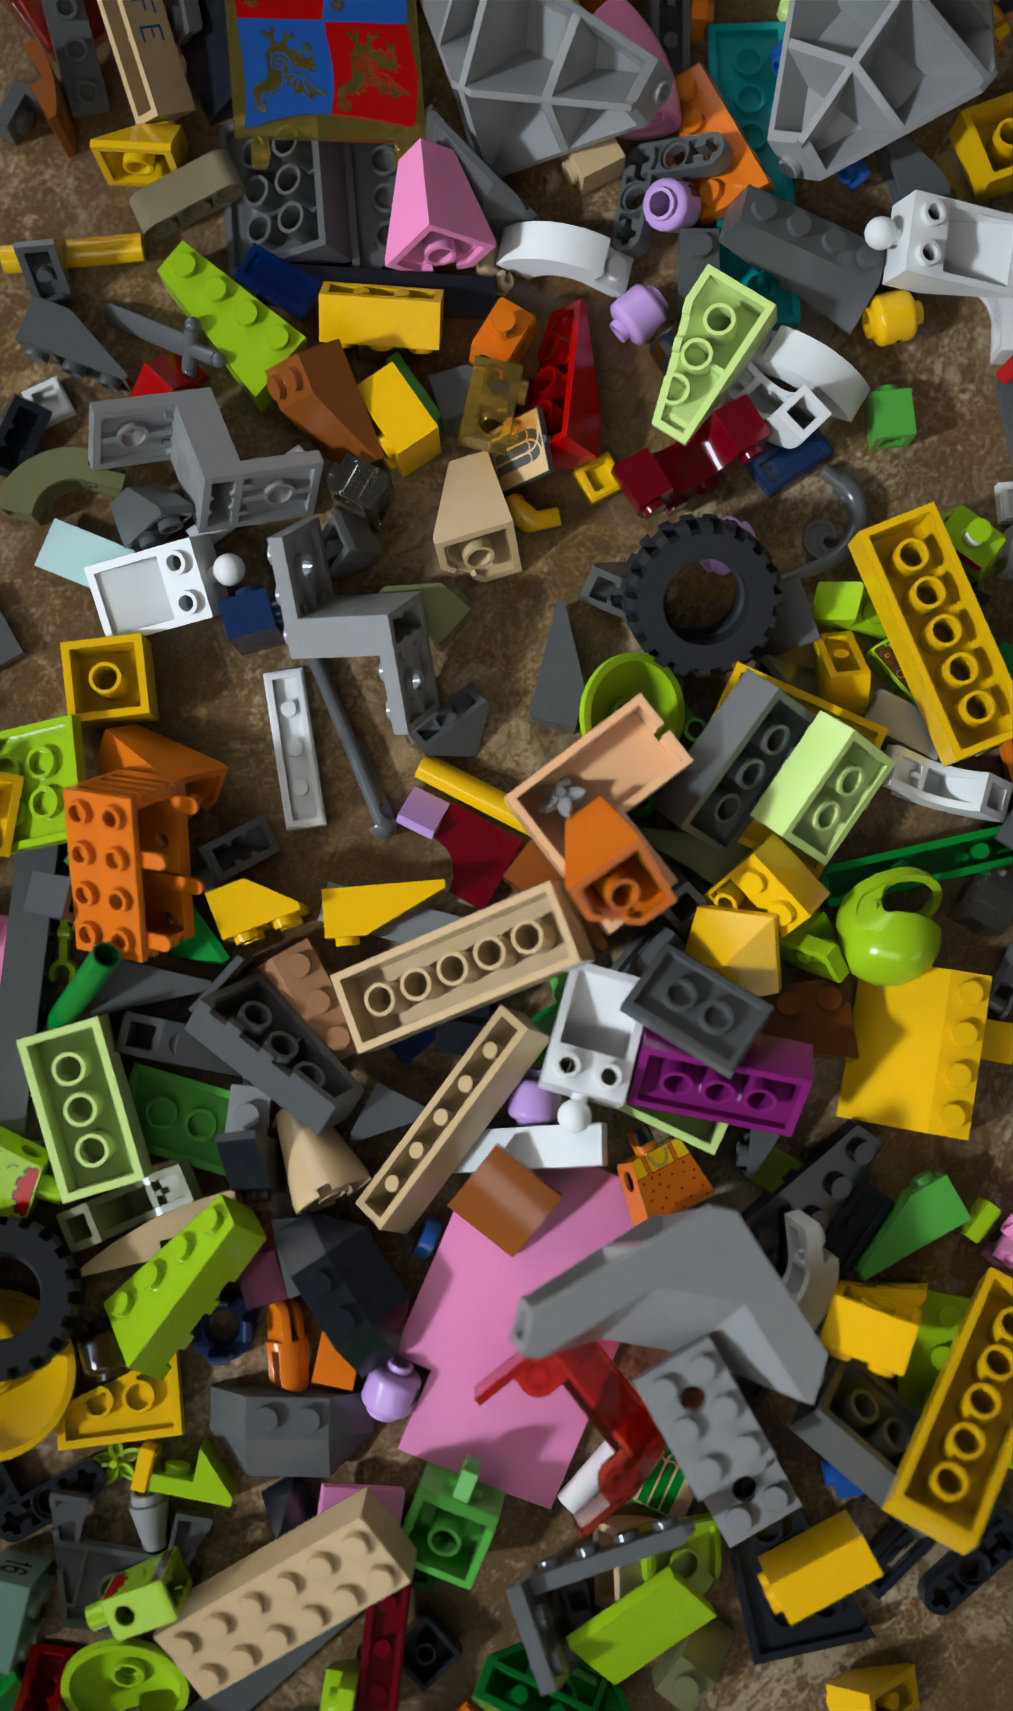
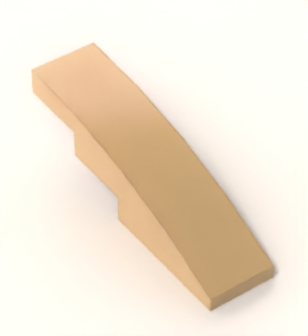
M231 1188L204 1195V1197L149 1220L113 1242L80 1268L81 1277L149 1261L169 1242L168 1239L175 1237L219 1194H223L240 1203L243 1201L242 1195L231 1191Z

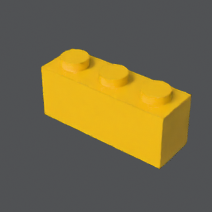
M324 281L319 292V342H330L339 338L343 349L350 348L355 344L369 345V348L375 351H390L393 347L409 348V351L415 354H429L433 350H439L443 332L444 289Z

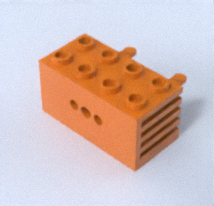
M116 769L63 788L76 949L91 952L96 944L108 942L118 948L122 959L143 963L148 960V956L155 957L159 955L158 951L167 952L173 946L179 945V940L186 941L194 937L192 894L199 895L203 893L204 883L200 878L191 877L187 814H196L200 806L196 798L186 796L185 778ZM161 832L167 836L168 845L160 838ZM166 911L173 916V924L167 920Z

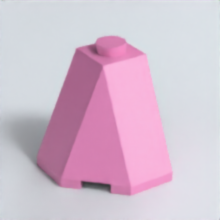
M420 138L398 161L385 254V267L398 271L434 273V267L456 263L457 270L474 267L496 247L495 237L455 151Z

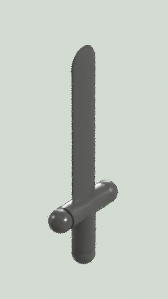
M108 303L104 307V318L110 326L182 356L181 373L187 378L193 379L196 377L198 360L216 368H222L227 363V357L224 353L199 343L201 323L194 316L188 317L185 320L184 333L115 304Z

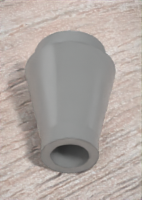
M149 1489L145 1493L132 1490L130 1492L131 1500H129L127 1506L141 1539L142 1549L145 1552L162 1550L168 1544L166 1534L169 1495L152 1492Z

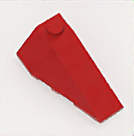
M579 299L551 313L537 353L541 364L535 379L528 380L524 393L529 395L523 413L535 407L543 408L547 433L552 437L550 449L555 469L570 470L599 458L602 427L587 305L585 301Z

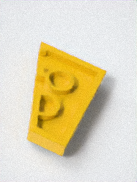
M178 1349L168 1362L172 1368L163 1380L132 1370L115 1380L72 1399L65 1416L57 1426L58 1451L186 1434L180 1350Z

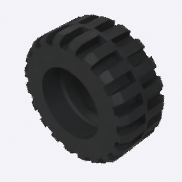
M703 513L702 517L697 518L692 514L682 515L679 517V522L671 524L667 520L658 525L657 527L660 531L652 537L646 534L639 542L642 547L638 553H631L626 563L629 567L628 573L622 575L621 588L623 590V598H621L622 611L639 646L645 653L656 657L654 662L661 667L670 666L674 673L686 676L689 671H693L698 678L710 677L711 670L718 669L721 675L733 671L731 664L739 659L744 665L754 658L750 651L756 645L763 649L770 640L765 633L769 627H777L780 616L775 611L776 606L783 604V592L778 588L777 584L781 581L778 568L772 563L773 557L768 550L738 523L728 518L722 520L713 514ZM714 559L730 568L737 582L736 597L729 612L719 622L704 629L687 630L676 626L668 618L663 605L664 593L671 578L682 567L694 561Z
M14 1215L0 1217V1258H13L26 1264L38 1279L41 1299L36 1316L23 1331L12 1337L0 1339V1382L28 1376L30 1373L50 1364L51 1360L58 1353H62L70 1343L68 1340L73 1331H77L81 1318H79L81 1307L84 1306L85 1293L82 1290V1281L84 1279L83 1276L81 1277L80 1268L75 1261L76 1257L74 1254H71L69 1247L58 1235L43 1225Z

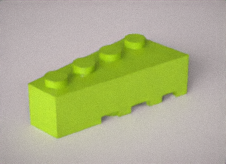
M182 240L157 269L166 290L187 317L194 316L199 319L201 323L200 333L209 346L226 355L227 363L225 366L262 414L274 400L267 388L265 370L298 352L309 349L306 337Z

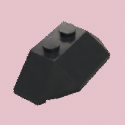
M307 1211L273 1233L289 1277L335 1350L362 1378L398 1355L410 1296L365 1225Z

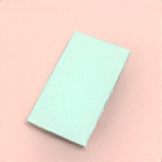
M55 518L34 565L90 588L85 567L130 555L136 551L124 548L123 545Z

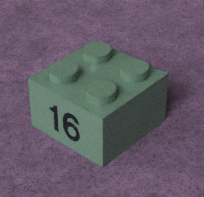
M7 1548L0 1553V1673L9 1675L19 1660H26L31 1644L37 1645L40 1639L45 1618L39 1617L42 1602L47 1603L50 1598L55 1576L49 1575L53 1562L52 1559Z

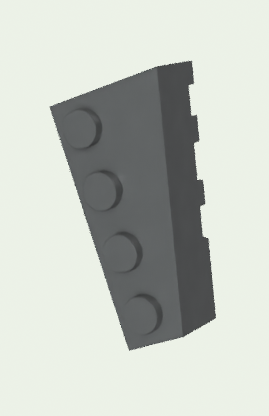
M262 971L200 998L184 1030L317 1136L347 1119L365 1091Z

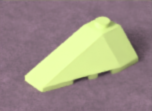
M707 264L685 298L677 336L674 338L672 354L667 373L662 382L651 423L652 426L686 446L754 357L777 322V305L710 264Z

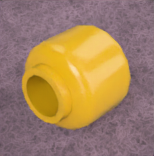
M903 289L874 295L862 314V326L868 340L872 339L880 347L912 340L917 333L918 325L923 324L924 310L921 301H915L912 294Z

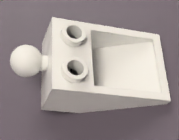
M914 190L892 206L891 219L886 216L875 217L868 222L865 228L864 237L868 246L875 250L887 249L882 285L925 294L1005 299L1013 297V214Z
M210 533L187 537L84 568L106 637L142 633L146 636L221 615L218 601L229 598L226 586H234L240 583L246 571L243 560L235 554L226 553L217 558Z
M590 963L569 971L537 1088L571 1097L570 1100L561 1105L558 1111V1122L569 1133L583 1132L590 1125L592 1115L587 1102L616 1110L625 1102L644 1025L621 1012L620 1008L640 977ZM560 1061H572L575 1065V1070L572 1073H564L560 1069ZM601 1073H614L616 1082L612 1085L605 1084L601 1079Z

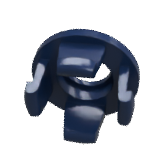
M221 1292L218 1299L220 1303L212 1314L205 1313L191 1331L195 1337L190 1343L193 1344L194 1348L202 1356L208 1359V1364L210 1365L229 1364L231 1360L243 1355L255 1339L257 1331L255 1313L250 1304L237 1294ZM228 1310L238 1318L239 1329L237 1334L231 1339H218L210 1331V1319L217 1311Z

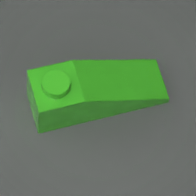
M928 1169L916 1174L909 1180L911 1185L900 1192L895 1203L853 1264L852 1268L864 1281L972 1219L946 1174L938 1171L932 1173Z

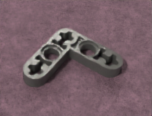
M707 132L642 143L634 147L625 161L611 236L613 247L617 251L633 258V260L644 255L650 246L654 228L645 219L643 203L639 208L631 210L633 200L640 194H646L651 184L661 178L673 177L690 180L721 174L729 167L734 157V150L731 144L720 133ZM686 151L683 162L679 166L671 168L673 158L678 153Z

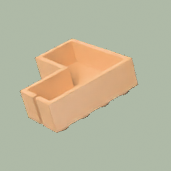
M641 693L504 797V803L564 881L565 820L569 817L562 816L558 808L550 813L540 815L539 808L546 799L541 796L539 787L545 786L556 789L557 782L568 775L572 787L583 788L588 794L580 804L572 805L573 811L571 816L601 796L642 838L669 886L671 887L678 882L677 878L627 814L688 768L693 759L670 730L661 737L660 741L657 740L654 735L661 730L664 722ZM604 919V922L597 923L605 934L609 935L625 922L623 920Z

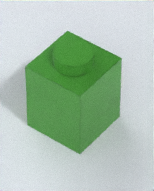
M890 384L880 386L870 393L863 405L869 451L908 447L917 435L911 387L898 389L897 385Z

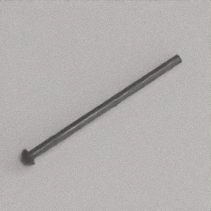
M266 551V552L264 553V555H265V557H266V560H267V562H268V565H269V567H270V570H271V572H272V575H273V577H274V579H275L274 571H273V566L270 564V562H269V560H268L267 551ZM324 658L307 659L375 823L369 831L378 839H389L397 832L399 823L396 822L397 818L394 817L363 739L357 741L330 676L332 670Z

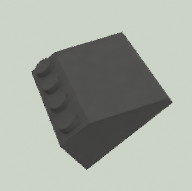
M314 92L307 93L310 99L316 95ZM245 118L220 127V149H226L230 152L246 189L239 199L225 206L229 277L234 280L258 277L259 261L339 266L351 262L341 118H297L266 125L253 131H244Z

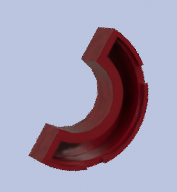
M744 394L713 411L686 446L677 441L671 446L651 453L648 447L613 465L611 475L638 517L649 519L664 511L668 516H671L682 510L688 504L687 500L698 494L700 498H704L720 487L718 480L741 463L747 465L764 453L762 445L772 433L748 395Z

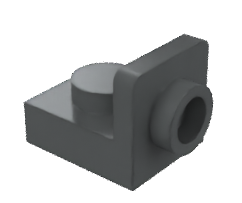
M15 80L0 106V135L4 141L17 147L22 136L30 132L34 121V114L43 118L45 116L30 87Z

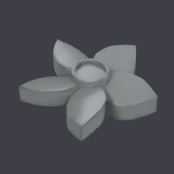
M568 775L557 782L556 789L545 786L539 787L541 796L546 799L539 808L540 815L550 813L558 808L562 816L571 817L572 805H578L588 796L587 791L580 787H572Z

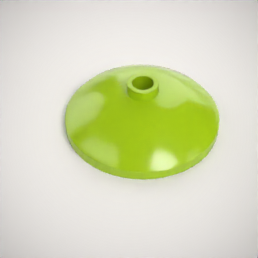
M622 653L603 662L589 678L582 694L579 710L582 737L615 713L617 708L619 710L641 693L664 722L661 730L654 735L657 740L660 741L661 737L670 730L679 741L684 726L685 706L682 690L674 673L668 666L663 668L654 662L656 657L645 653Z
M114 1637L107 1638L82 1648L66 1664L60 1685L63 1701L70 1711H123L141 1705L142 1711H183L187 1705L190 1692V1682L161 1646L135 1637H129L121 1641Z

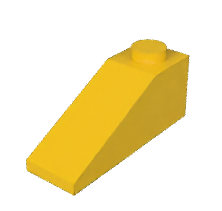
M438 879L321 889L325 939L335 940L336 947L360 945V937H370L446 891V880Z

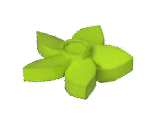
M125 1443L109 1444L108 1450L102 1451L93 1457V1459L101 1463L102 1467H108L106 1469V1486L116 1481L120 1474L128 1480H133L135 1467L131 1462L138 1458L140 1447L132 1446L125 1449Z

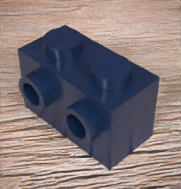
M258 586L243 587L235 591V596L218 601L228 641L242 656L286 644L283 636L284 621L281 606L277 603L276 598L273 599L266 588L259 589Z

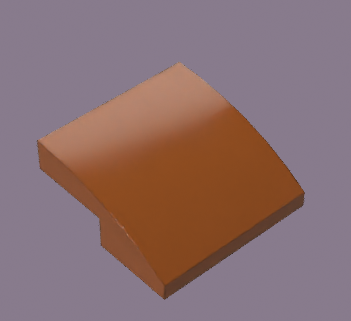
M36 37L23 45L40 78L39 81L29 87L51 129L68 157L71 158L76 155L77 144L74 118L71 116L65 92L42 45Z
M496 1143L447 1206L513 1257L563 1198V1194L499 1143Z

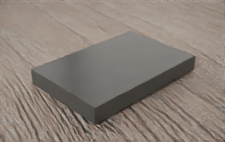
M665 942L620 1008V1011L729 1079L775 1010V1007L668 942Z

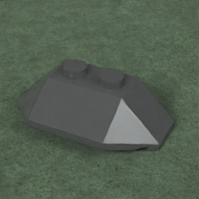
M430 103L425 108L424 139L455 151L493 235L502 236L504 227L511 224L538 221V214L476 153L470 144Z
M211 1385L209 1428L247 1476L331 1477L374 1432L375 1418L367 1412V1407L363 1403L361 1397L363 1387H354L351 1391L337 1387L308 1386L301 1392H291L268 1385Z

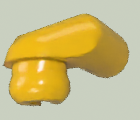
M511 494L506 498L513 523L522 531L531 533L561 526L557 506L537 511L520 494Z

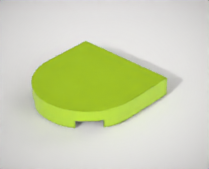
M710 1512L690 1515L695 1524V1532L684 1545L641 1559L644 1582L667 1566H671L704 1596L714 1579L718 1580L722 1567L721 1532ZM690 1516L680 1517L678 1519L681 1520ZM652 1523L640 1525V1533L654 1529Z

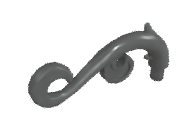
M827 463L818 475L819 478L834 487L832 492L839 496V508L843 509L846 506L848 509L849 524L842 540L835 547L827 548L824 546L823 540L830 539L834 541L838 537L835 525L827 519H816L808 524L803 532L801 544L804 552L814 561L781 575V581L777 584L800 576L801 580H805L834 569L852 555L848 543L857 532L874 526L867 494L861 484L847 471L842 474Z

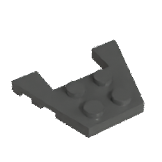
M52 1488L49 1501L50 1509H52V1531L56 1549L62 1627L92 1631L86 1620L85 1608L87 1605L101 1600L112 1577L164 1551L145 1552L142 1547L81 1538L90 1494ZM181 1508L176 1509L168 1549L177 1546L186 1567L191 1563L199 1544L210 1530L213 1523V1514ZM110 1626L94 1631L113 1634ZM151 1630L132 1637L147 1639Z

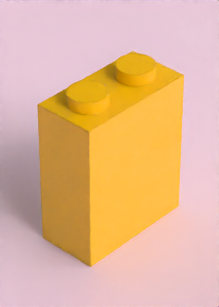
M846 1509L758 1556L763 1571L757 1574V1577L763 1587V1591L774 1613L778 1614L784 1611L790 1625L883 1576L863 1535Z

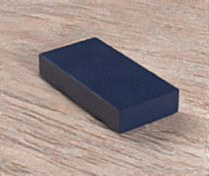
M817 428L798 447L789 449L773 445L756 460L747 464L745 468L769 499L830 457L834 450Z

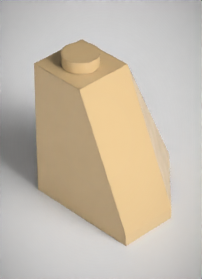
M487 450L449 461L433 534V542L441 570L455 573L457 569L469 572L472 579L484 583L522 571L513 519Z

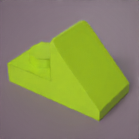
M864 582L817 583L812 603L815 606V610L812 612L816 623L846 631L851 630L854 633L881 640L887 639L867 591H863Z
M823 911L813 913L811 917L779 940L780 961L838 983H841L850 972L842 957L841 948L834 942L836 933L826 913Z
M206 1439L200 1448L196 1470L190 1469L191 1465L185 1461L167 1460L166 1464L160 1463L152 1473L149 1491L227 1507L232 1506L238 1495V1484L209 1439Z

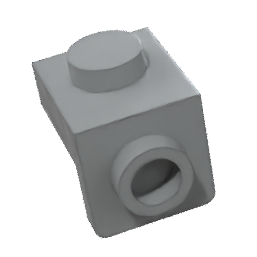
M243 1077L242 1083L236 1082L231 1084L225 1133L256 1130L268 1136L273 1100L245 1077Z

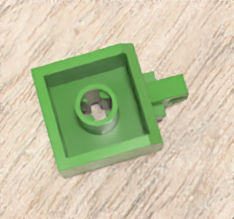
M467 1454L459 1474L427 1462L402 1530L417 1548L414 1568L471 1590L495 1532L506 1492L478 1482L477 1479L483 1460Z

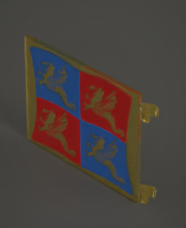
M225 0L235 139H251L253 169H268V162L271 157L269 140L391 143L394 144V170L397 173L399 159L413 146L412 144H415L420 138L426 140L416 0Z

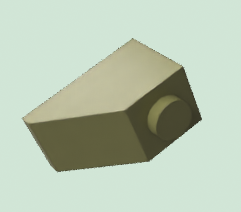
M442 583L384 586L379 593L421 591L429 643L440 653L472 618V611L468 606L471 601L462 591L454 586L450 590Z
M716 1616L665 1651L651 1670L655 1691L680 1711H694L715 1684L735 1630Z

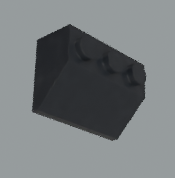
M198 0L203 24L202 29L197 34H194L186 45L180 46L210 126L245 114L244 75L235 19L234 0ZM268 53L266 54L267 80L253 91L254 99L260 107L261 93L272 91L279 87L276 74L269 67L270 58Z

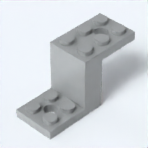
M211 387L106 399L89 403L88 460L92 471L171 460L185 499L194 504L196 512L192 517L198 533L314 515L324 464L319 450L293 452L265 458L257 457L251 460L240 461ZM130 430H134V433L125 434Z
M319 517L304 518L267 538V556L270 564L273 566L276 581L275 596L277 603L281 606L284 621L283 636L286 644L289 646L291 659L380 656L379 675L385 684L387 695L386 714L392 722L393 734L409 735L440 708L421 591L334 596Z
M708 1334L632 1377L635 1387L698 1501L703 1499L729 1548L802 1507L799 1498L778 1463L776 1455ZM688 1386H698L704 1391V1401L697 1408L689 1409L680 1403V1395ZM743 1476L750 1477L755 1481V1490L748 1497H738L733 1493L734 1482Z

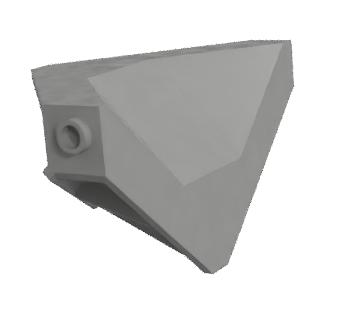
M420 0L454 93L467 141L500 177L651 125L660 106L666 103L671 94L672 83L675 78L657 57L572 0Z
M790 0L767 137L769 145L779 160L778 166L780 170L792 179L800 178L822 181L982 94L998 75L992 0Z
M708 1204L701 1209L664 1216L654 1214L526 1296L521 1295L509 1339L521 1356L541 1359L599 1339L678 1352L708 1334L728 1371L809 1404H814L818 1389L823 1384L824 1367L828 1357L827 1351L737 1211L732 1208Z

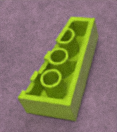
M219 1194L103 1303L128 1369L161 1380L164 1379L172 1368L168 1362L178 1349L185 1350L195 1337L191 1331L205 1313L212 1314L220 1303L218 1299L222 1289L228 1281L234 1283L266 1241L267 1237L253 1208L223 1194Z

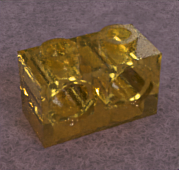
M481 356L475 357L459 433V446L506 456L509 443L517 444L521 420L514 419L517 404L525 405L529 381L522 379L523 365ZM501 380L509 385L510 390L505 394L499 395L493 393L488 386L494 381ZM494 419L501 424L502 429L495 434H488L480 428V425L485 420Z

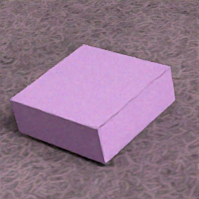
M414 786L399 811L396 822L432 840L449 809L450 803Z

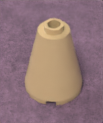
M279 1105L281 1111L275 1115V1121L292 1205L297 1215L301 1216L307 1211L317 1212L336 1204L335 1199L344 1194H347L349 1197L364 1188L371 1181L368 1169L334 1126L317 1136Z

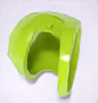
M898 867L876 873L859 882L843 897L837 912L836 930L839 947L842 950V957L853 975L875 986H899L920 978L931 968L940 952L942 942L941 927L930 919L939 908L942 900L941 885L933 876L919 868ZM915 881L925 883L932 890L930 899L921 909L914 913L886 912L883 908V898L886 890L896 883Z

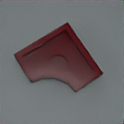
M454 802L434 835V839L446 848L453 862L454 877L449 893L480 910L487 908L503 879V875L510 867L523 841Z

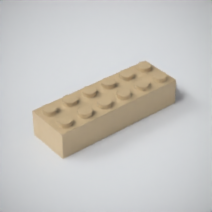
M549 880L330 975L358 1054L383 1049L595 961V955L574 901L564 886L565 881Z
M366 1486L192 1588L179 1619L173 1623L158 1627L153 1638L203 1700H206L411 1583L417 1548L370 1487Z

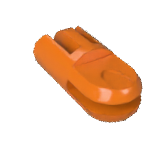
M293 1298L277 1299L268 1306L266 1316L268 1332L266 1350L268 1354L270 1384L291 1392H301L310 1383L308 1341L304 1332L302 1309Z

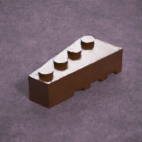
M846 977L841 983L830 979L781 984L782 989L779 993L759 997L775 1007L772 1016L760 1034L813 1044V1058L815 1059L823 1058L849 1063L859 1059Z

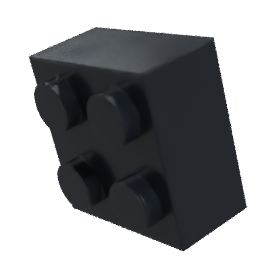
M429 1607L407 1626L403 1670L425 1692L463 1656V1645Z

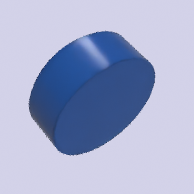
M429 1215L425 1217L414 1240L411 1254L422 1259L430 1257L441 1233L442 1223L440 1220Z

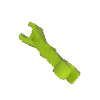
M60 921L57 931L59 960L53 962L48 971L49 979L52 982H58V969L62 965L69 969V982L78 971L76 963L70 960L71 940L74 933L71 930L72 923Z

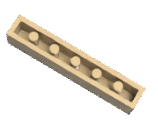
M502 1004L499 1006L355 1202L380 1230L408 1234L547 1046L551 1036L526 1014Z

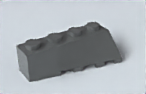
M750 184L727 206L718 240L758 272L764 269L778 281L777 286L787 294L793 291L809 303L808 309L819 318L825 315L837 325L835 330L846 338L851 335L879 286L887 249H872L868 246L864 237Z

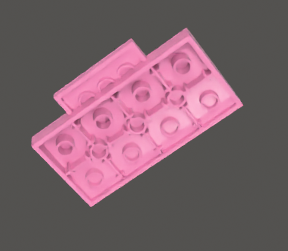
M599 1166L533 1170L562 1193L563 1198L513 1257L453 1211L403 1328L397 1355L429 1369L427 1378L401 1436L398 1449L458 1474L467 1454L483 1460L477 1479L478 1482L550 1510L620 1342L599 1339L541 1359L521 1356L509 1339L521 1295L526 1296L634 1227L619 1175Z

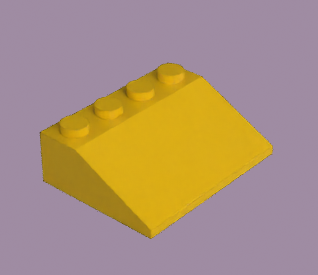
M931 966L920 978L899 986H875L857 977L852 1018L859 1059L851 1063L844 1062L836 1116L927 1134L969 1140L992 976Z

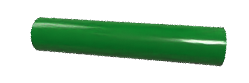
M100 942L93 947L43 1021L44 1032L79 1021L121 961V953L116 946L108 942Z

